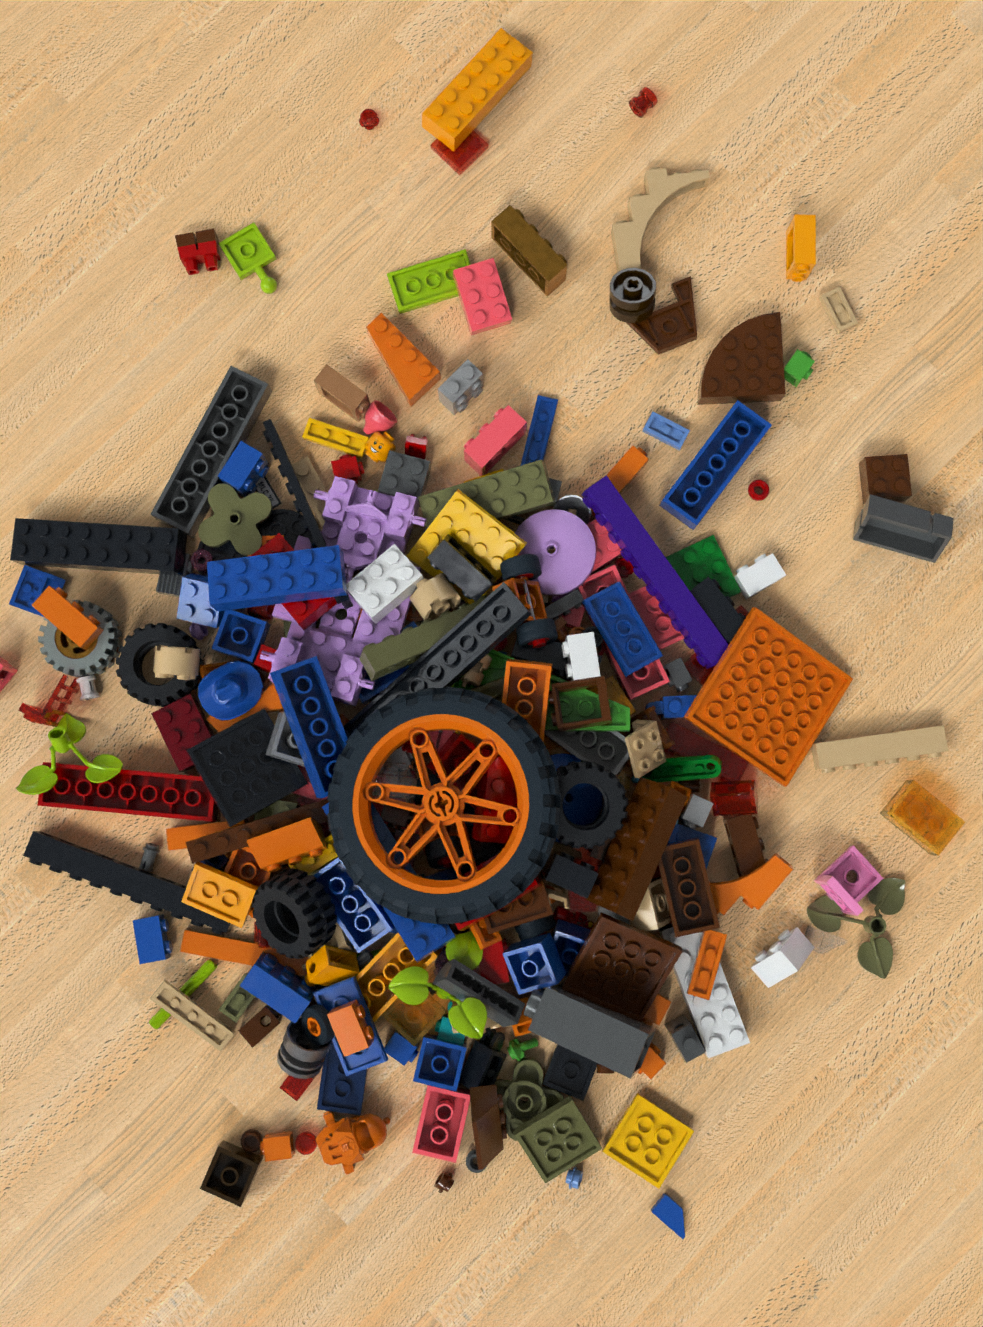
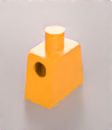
M324 945L306 961L307 975L305 976V982L310 987L316 984L329 986L360 973L356 953Z

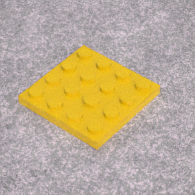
M458 489L413 546L407 557L433 577L443 573L440 569H435L427 557L449 534L496 577L494 585L502 575L500 564L518 555L527 542ZM452 584L462 600L469 604L475 602L473 599H468L464 596L462 589L456 584Z

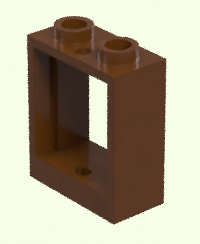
M605 676L551 684L552 691L549 692V702L555 706V713H551L553 726H558L559 732L612 724ZM597 687L602 717L563 723L559 693Z

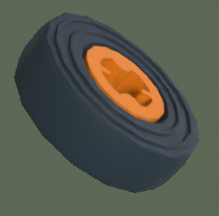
M314 1004L307 1007L302 1013L301 1025L311 1043L322 1046L331 1041L335 1033L327 1016L329 1012L325 1007Z

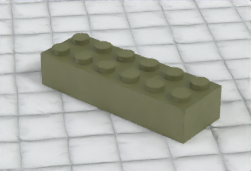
M543 460L418 497L423 517L427 518L425 523L427 528L458 489L497 520L556 504Z

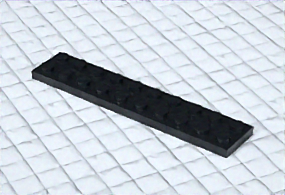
M503 582L344 725L343 728L347 738L377 708L380 709L401 695L433 687H451L532 614L508 585Z

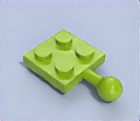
M254 222L218 243L240 280L256 272L261 280L260 286L264 293L272 294L276 291V280L268 277L263 267L275 261L276 257Z

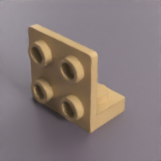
M637 719L632 722L634 732L625 737L635 778H641L666 762L657 721Z

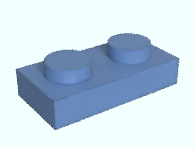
M652 411L642 432L680 451L690 430Z

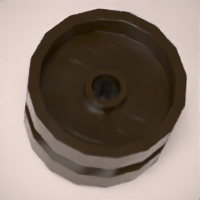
M626 268L617 272L612 277L609 306L615 318L626 323H639L652 315L655 309L656 281L653 276L643 269Z

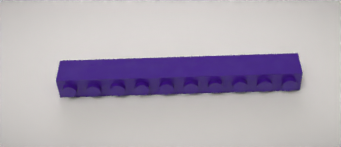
M607 475L581 494L584 504L594 511L597 522L609 532L608 537L614 544H618L622 557L633 565L635 575L639 579L642 578L646 583L648 593L656 597L661 611L669 615L674 629L682 633L685 644L697 654L698 662L707 669L714 667L728 647V643Z

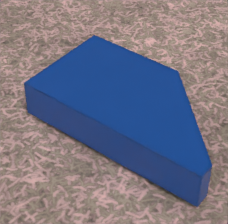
M664 1193L652 1207L651 1212L679 1237L684 1239L683 1209Z

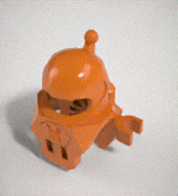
M326 1111L323 1113V1117L327 1126H324L315 1138L324 1163L331 1166L342 1163L347 1175L355 1171L354 1163L364 1160V1154L384 1143L387 1137L386 1125L390 1123V1118L385 1117L382 1120L378 1115L368 1113L353 1118L348 1116L336 1121L333 1112Z

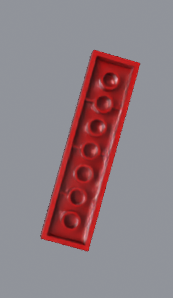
M43 762L42 765L51 768V763ZM56 763V770L53 772L58 776L57 783L47 792L39 794L37 806L217 822L218 806L201 776L121 769L110 780L103 783H93L85 775L89 767Z

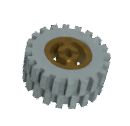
M73 600V602L76 601L84 608L83 613L86 616L92 615L100 621L99 627L104 630L91 646L82 653H78L82 648L75 644L47 618H44L48 623L46 626L41 625L39 631L44 632V636H38V642L44 644L40 651L41 654L47 655L45 658L46 662L53 665V668L57 671L77 678L94 675L95 673L101 675L105 672L103 668H111L114 665L111 662L112 658L119 657L120 653L116 652L117 647L120 648V645L122 646V642L118 640V637H122L121 630L117 629L119 624L117 620L112 618V614L98 605L85 600L84 602Z

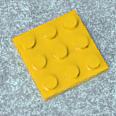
M637 1093L603 1147L602 1152L659 1189L694 1133V1130Z

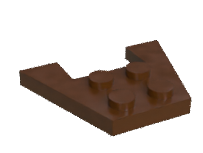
M691 276L671 285V289L678 302L654 311L644 321L627 323L658 355L697 340Z

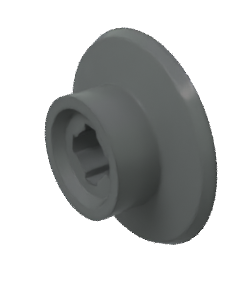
M566 495L560 498L554 506V509L569 512V509H576V516L583 520L586 525L590 521L591 509L584 504L580 496Z

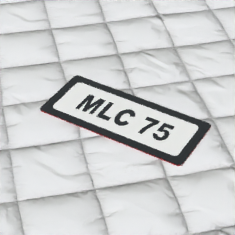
M266 476L264 478L260 477L257 482L256 492L266 495L274 509L281 504V501Z

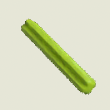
M211 959L207 960L179 990L189 997L217 968L216 963ZM161 1008L149 1020V1024L154 1029H158L171 1014Z

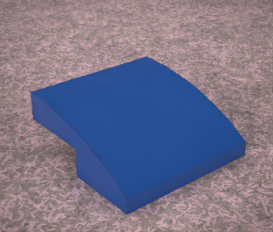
M24 565L9 605L44 617L32 604L48 586L55 589L57 587L63 589L66 580Z

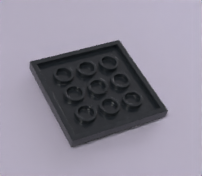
M265 708L186 751L229 827L236 825L308 784L297 764L266 755L274 724Z

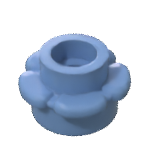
M574 1167L573 1171L569 1170L567 1173L566 1183L569 1184V1189H579L583 1171L577 1170V1167Z

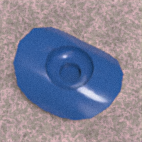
M239 660L228 662L211 671L201 680L198 685V697L202 707L209 715L218 720H231L243 715L261 699L263 683L259 672L251 664Z

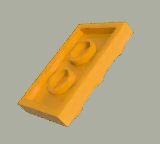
M196 862L181 902L242 928L245 925L254 894L258 887L202 862Z

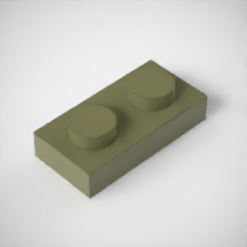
M248 973L242 976L219 1008V1011L236 1023L255 998L254 995L240 986Z

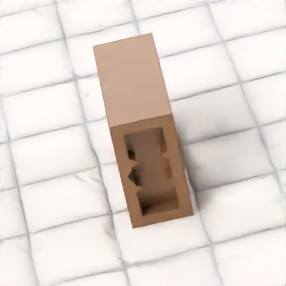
M326 364L314 379L318 393L357 422L361 418L365 419L366 410L370 405L368 394Z

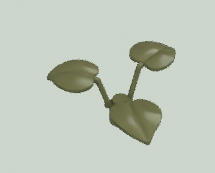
M885 878L870 890L868 899L876 905L874 908L876 916L870 915L864 920L842 916L841 908L827 895L819 897L807 907L810 921L824 932L839 930L841 920L862 924L865 931L873 935L870 937V942H864L860 945L857 953L858 961L865 970L883 979L887 977L892 966L893 949L886 938L879 937L886 930V922L882 918L883 916L880 914L879 909L886 915H893L901 910L905 900V880Z

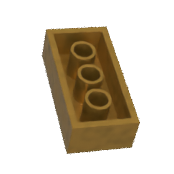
M509 205L491 221V238L546 296H549L566 280V259L563 255L557 254L553 250L552 244L547 239L543 240L533 224H528L524 220V215L519 209H514Z

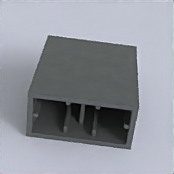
M560 984L548 986L545 989L542 988L540 992L534 990L524 1010V1015L532 1019L529 1031L630 1079L640 1071L656 1032V1028L565 991L561 989Z

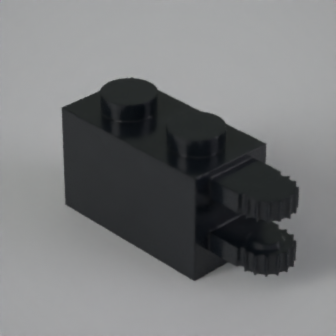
M489 1027L486 1028V1033L483 1034L480 1041L475 1040L462 1070L459 1083L469 1089L470 1087L495 1085L507 1056L506 1053L501 1051L505 1041L503 1033L500 1031L496 1033L495 1029Z

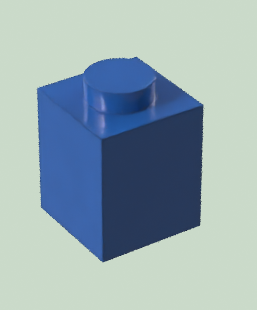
M396 1029L384 1047L388 1055L404 1066L408 1061L412 1063L419 1053L416 1050L418 1043L398 1029Z

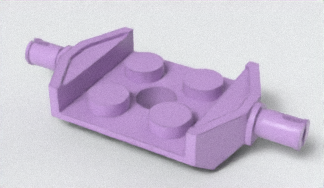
M369 490L365 503L345 507L346 514L336 545H339L344 553L346 582L352 580L354 571L365 569L378 557L388 517L374 505L378 494L377 491ZM361 533L367 535V540L364 543L356 542L357 535Z

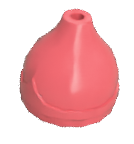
M374 400L366 410L363 431L367 435L373 434L376 431H388L396 425L397 418L387 406L380 401Z

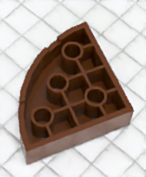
M780 312L763 314L748 319L733 328L721 339L712 351L702 372L698 387L697 405L736 403L737 400L741 403L782 400L786 392Z

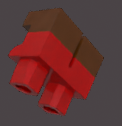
M214 228L196 231V236L194 232L175 235L179 257L188 275L198 274V264L205 263L207 271L218 270V261L221 260L218 248V236Z

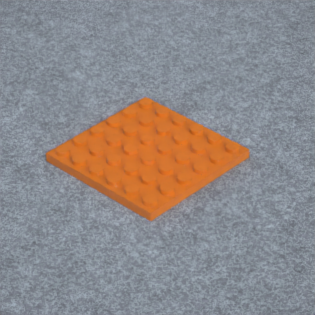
M752 607L687 710L684 718L781 786L787 787L853 678L762 611Z

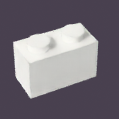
M773 553L769 556L763 554L754 560V565L748 567L746 564L736 570L737 575L734 578L746 600L786 576Z

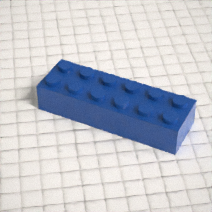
M737 400L663 498L659 506L694 530L772 424Z
M339 545L207 562L209 603L216 612L347 595L344 553Z
M315 656L271 672L270 675L316 798H325L328 796L329 783H331L334 773V765L338 755H341L346 746L348 738L318 658Z

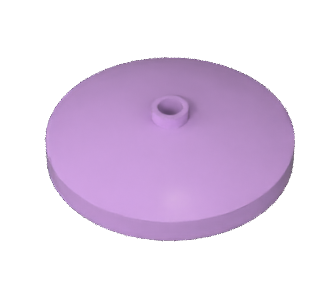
M557 509L540 511L528 517L515 532L516 535L527 542L518 555L535 554L539 558L542 574L531 581L539 582L542 595L557 596L569 593L580 587L590 576L596 561V544L589 527L576 515ZM555 547V552L550 554L548 550Z

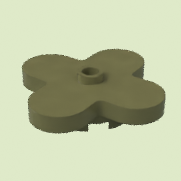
M224 483L212 487L208 494V502L214 511V515L205 519L200 524L198 529L200 540L205 545L214 548L230 541L241 555H252L262 547V536L257 527L258 524L267 520L272 513L273 508L270 499L258 492L251 493L240 499L234 488ZM235 516H238L237 522H231Z
M523 1058L516 1063L512 1080L497 1079L495 1082L497 1094H502L503 1108H499V1110L504 1109V1113L507 1115L505 1122L506 1132L515 1141L518 1140L514 1136V1129L564 1100L560 1091L542 1085L543 1068L533 1058ZM525 1096L528 1097V1100L522 1101L520 1098Z

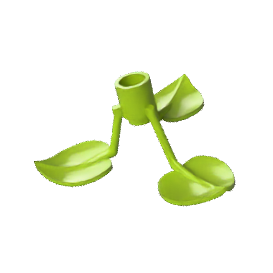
M66 713L56 727L48 733V738L52 744L49 748L51 751V768L45 765L33 767L24 775L16 789L24 794L36 795L47 792L54 787L58 781L57 774L53 773L56 770V751L66 753L71 748L83 763L89 767L85 775L93 783H103L110 780L123 769V764L117 757L109 754L98 755L92 763L88 762L73 744L85 736L86 727L81 721Z
M472 931L456 935L455 939L447 943L446 956L449 961L455 959L469 969L474 970L481 962L483 949L480 950ZM418 966L405 968L390 982L389 990L402 1002L409 1005H419L424 1002L429 995L428 987L436 990L439 998L453 1000L458 1005L453 1006L448 1012L449 1022L452 1027L464 1036L475 1039L482 1038L487 1021V1010L480 1000L469 997L461 1002L458 998L437 985L427 983L429 978L428 972Z

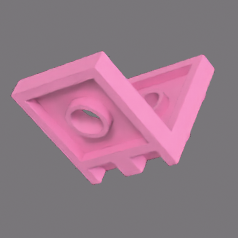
M850 846L814 881L826 891L827 896L831 900L836 902L843 913L858 916L863 911L858 902L883 877L854 846ZM850 870L855 871L857 874V879L853 883H850L846 878Z

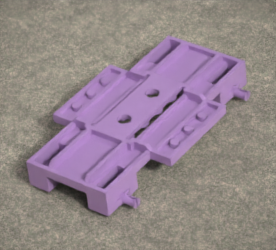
M335 476L332 487L328 492L315 490L314 498L325 501V508L322 514L325 523L321 533L327 547L337 544L346 514L345 507L367 501L369 490L358 487L353 480ZM378 492L374 505L388 517L378 557L393 544L404 554L413 525L425 527L427 518L417 516L420 506L417 497L396 492L394 497ZM363 533L356 537L357 543H364L367 540V535ZM298 535L294 551L313 548L309 538ZM416 567L417 570L421 573V568ZM350 595L353 607L346 609L347 616L345 619L339 620L336 618L337 610L345 609L342 603L336 604L321 617L319 628H316L315 621L305 630L299 626L282 604H275L272 616L289 621L291 625L287 638H281L275 653L262 650V655L260 654V659L272 662L270 673L317 656L333 700L356 707L362 687L373 690L375 686V681L365 679L367 672L359 659L363 648L370 643H380L389 635L396 636L401 634L411 600L409 599L410 596L406 598L377 624L362 609L353 638L361 607ZM269 674L268 679L273 682L272 677Z

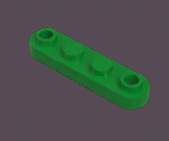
M715 755L666 758V762L645 774L642 778L654 782L715 778L721 773L722 761Z

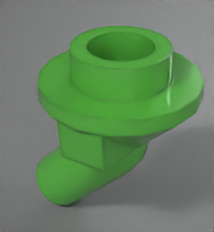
M532 1038L521 1043L519 1039L509 1041L507 1050L510 1057L521 1061L526 1057L524 1051L538 1046V1040Z

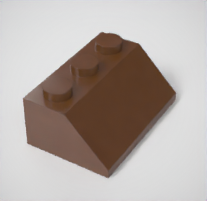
M496 1085L470 1087L472 1127L478 1170L484 1169L504 1149L503 1139H507L506 1125H501L505 1123L504 1109L499 1110V1108H503L502 1094H497Z

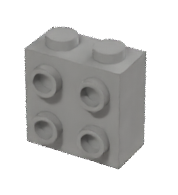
M467 359L438 388L439 401L453 415L458 411L461 413L468 406V401L472 397H478L483 391V373Z

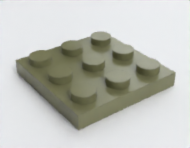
M571 1096L513 1130L514 1136L545 1183L602 1149Z

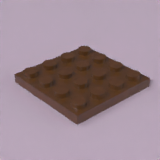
M601 912L561 983V989L642 1022L680 957L682 947Z

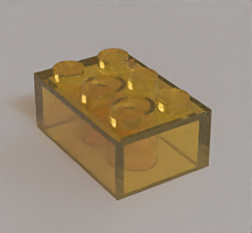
M906 780L880 812L884 818L928 854L934 856L940 855L965 823L963 819L915 780Z

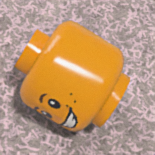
M376 431L365 443V453L376 463L379 461L385 462L389 450H396V446L393 443L395 438L386 431L383 434Z

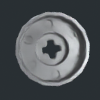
M301 1018L296 1023L291 1021L278 1051L277 1062L280 1068L292 1077L299 1079L313 1078L319 1074L332 1040L325 1045L317 1046L306 1037L301 1025Z

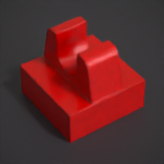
M415 434L407 436L404 454L425 460L428 443L427 437L417 438Z

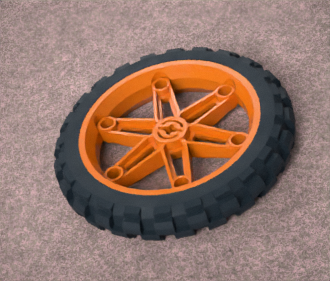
M433 687L421 689L417 692L401 695L380 709L377 708L365 718L362 725L355 729L346 741L347 744L341 755H338L333 768L332 781L329 783L327 800H329V813L327 814L329 831L332 833L333 846L338 858L345 866L347 874L378 905L402 917L425 923L453 924L484 917L511 903L532 884L543 869L556 841L560 825L561 793L558 776L548 749L540 736L522 716L506 704L491 696L464 688ZM454 730L482 739L483 741L448 776L429 732ZM424 734L426 737L425 743L418 746L416 744V737ZM410 740L422 787L375 783L377 775L388 757L398 747ZM491 745L493 747L492 755L484 757L482 754L483 748ZM423 753H429L442 783L431 786ZM498 754L503 758L512 774L517 792V808L469 796ZM478 760L481 763L462 791H460L453 784ZM379 786L381 788V796L375 799L372 796V791L375 787ZM390 793L424 795L422 806L391 799ZM441 799L448 801V804L445 805V810L439 807L442 803ZM371 801L417 813L389 854L383 848L375 832L371 813ZM465 802L497 810V817L463 814ZM509 810H514L517 814L516 820L512 823H508L505 818ZM426 817L434 825L411 848H408L406 844ZM455 822L464 856L460 858L445 827ZM465 822L514 826L510 838L502 851L488 865L477 871ZM439 833L459 879L432 880L415 875L404 869V867ZM398 851L404 855V860L401 864H397L394 860V856ZM466 863L472 868V872L468 877L461 873V868Z

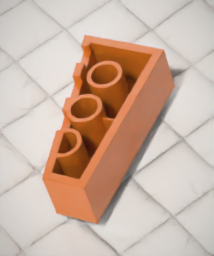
M380 313L366 326L368 336L397 382L408 404L412 407L441 379L440 371Z

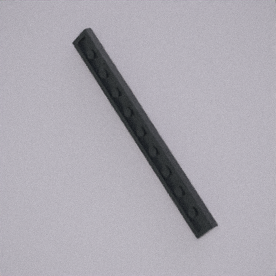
M271 419L264 421L263 424L266 430L262 432L267 443L271 442L273 448H270L274 459H279L281 463L278 469L282 477H287L288 483L285 485L289 494L295 495L294 506L297 512H302L304 516L301 522L305 530H310L312 534L309 537L313 548L327 547L277 430ZM348 592L345 596L334 597L337 604L342 603L345 610L353 607Z

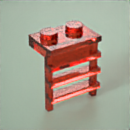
M63 674L44 709L22 703L18 711L24 713L23 718L28 721L57 727L59 716H64L67 713L63 711L66 704L71 705L73 702L70 700L72 693H78L79 691L76 688L78 684L76 683V678L71 685H67L65 682L68 676ZM61 689L67 690L64 697L58 695ZM55 700L61 702L58 708L52 707Z

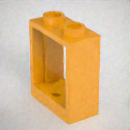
M795 214L786 230V279L801 282L807 280L816 264V215Z

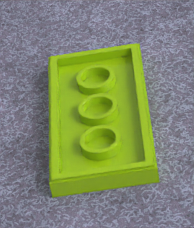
M466 249L387 273L399 314L459 296L453 278V270L471 265Z

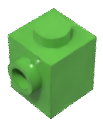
M797 349L784 367L785 380L795 387L798 386L803 378L807 380L814 370L811 366L815 361L807 352Z

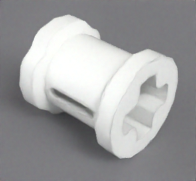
M95 675L76 679L82 695L80 700L84 701L100 697L95 687Z

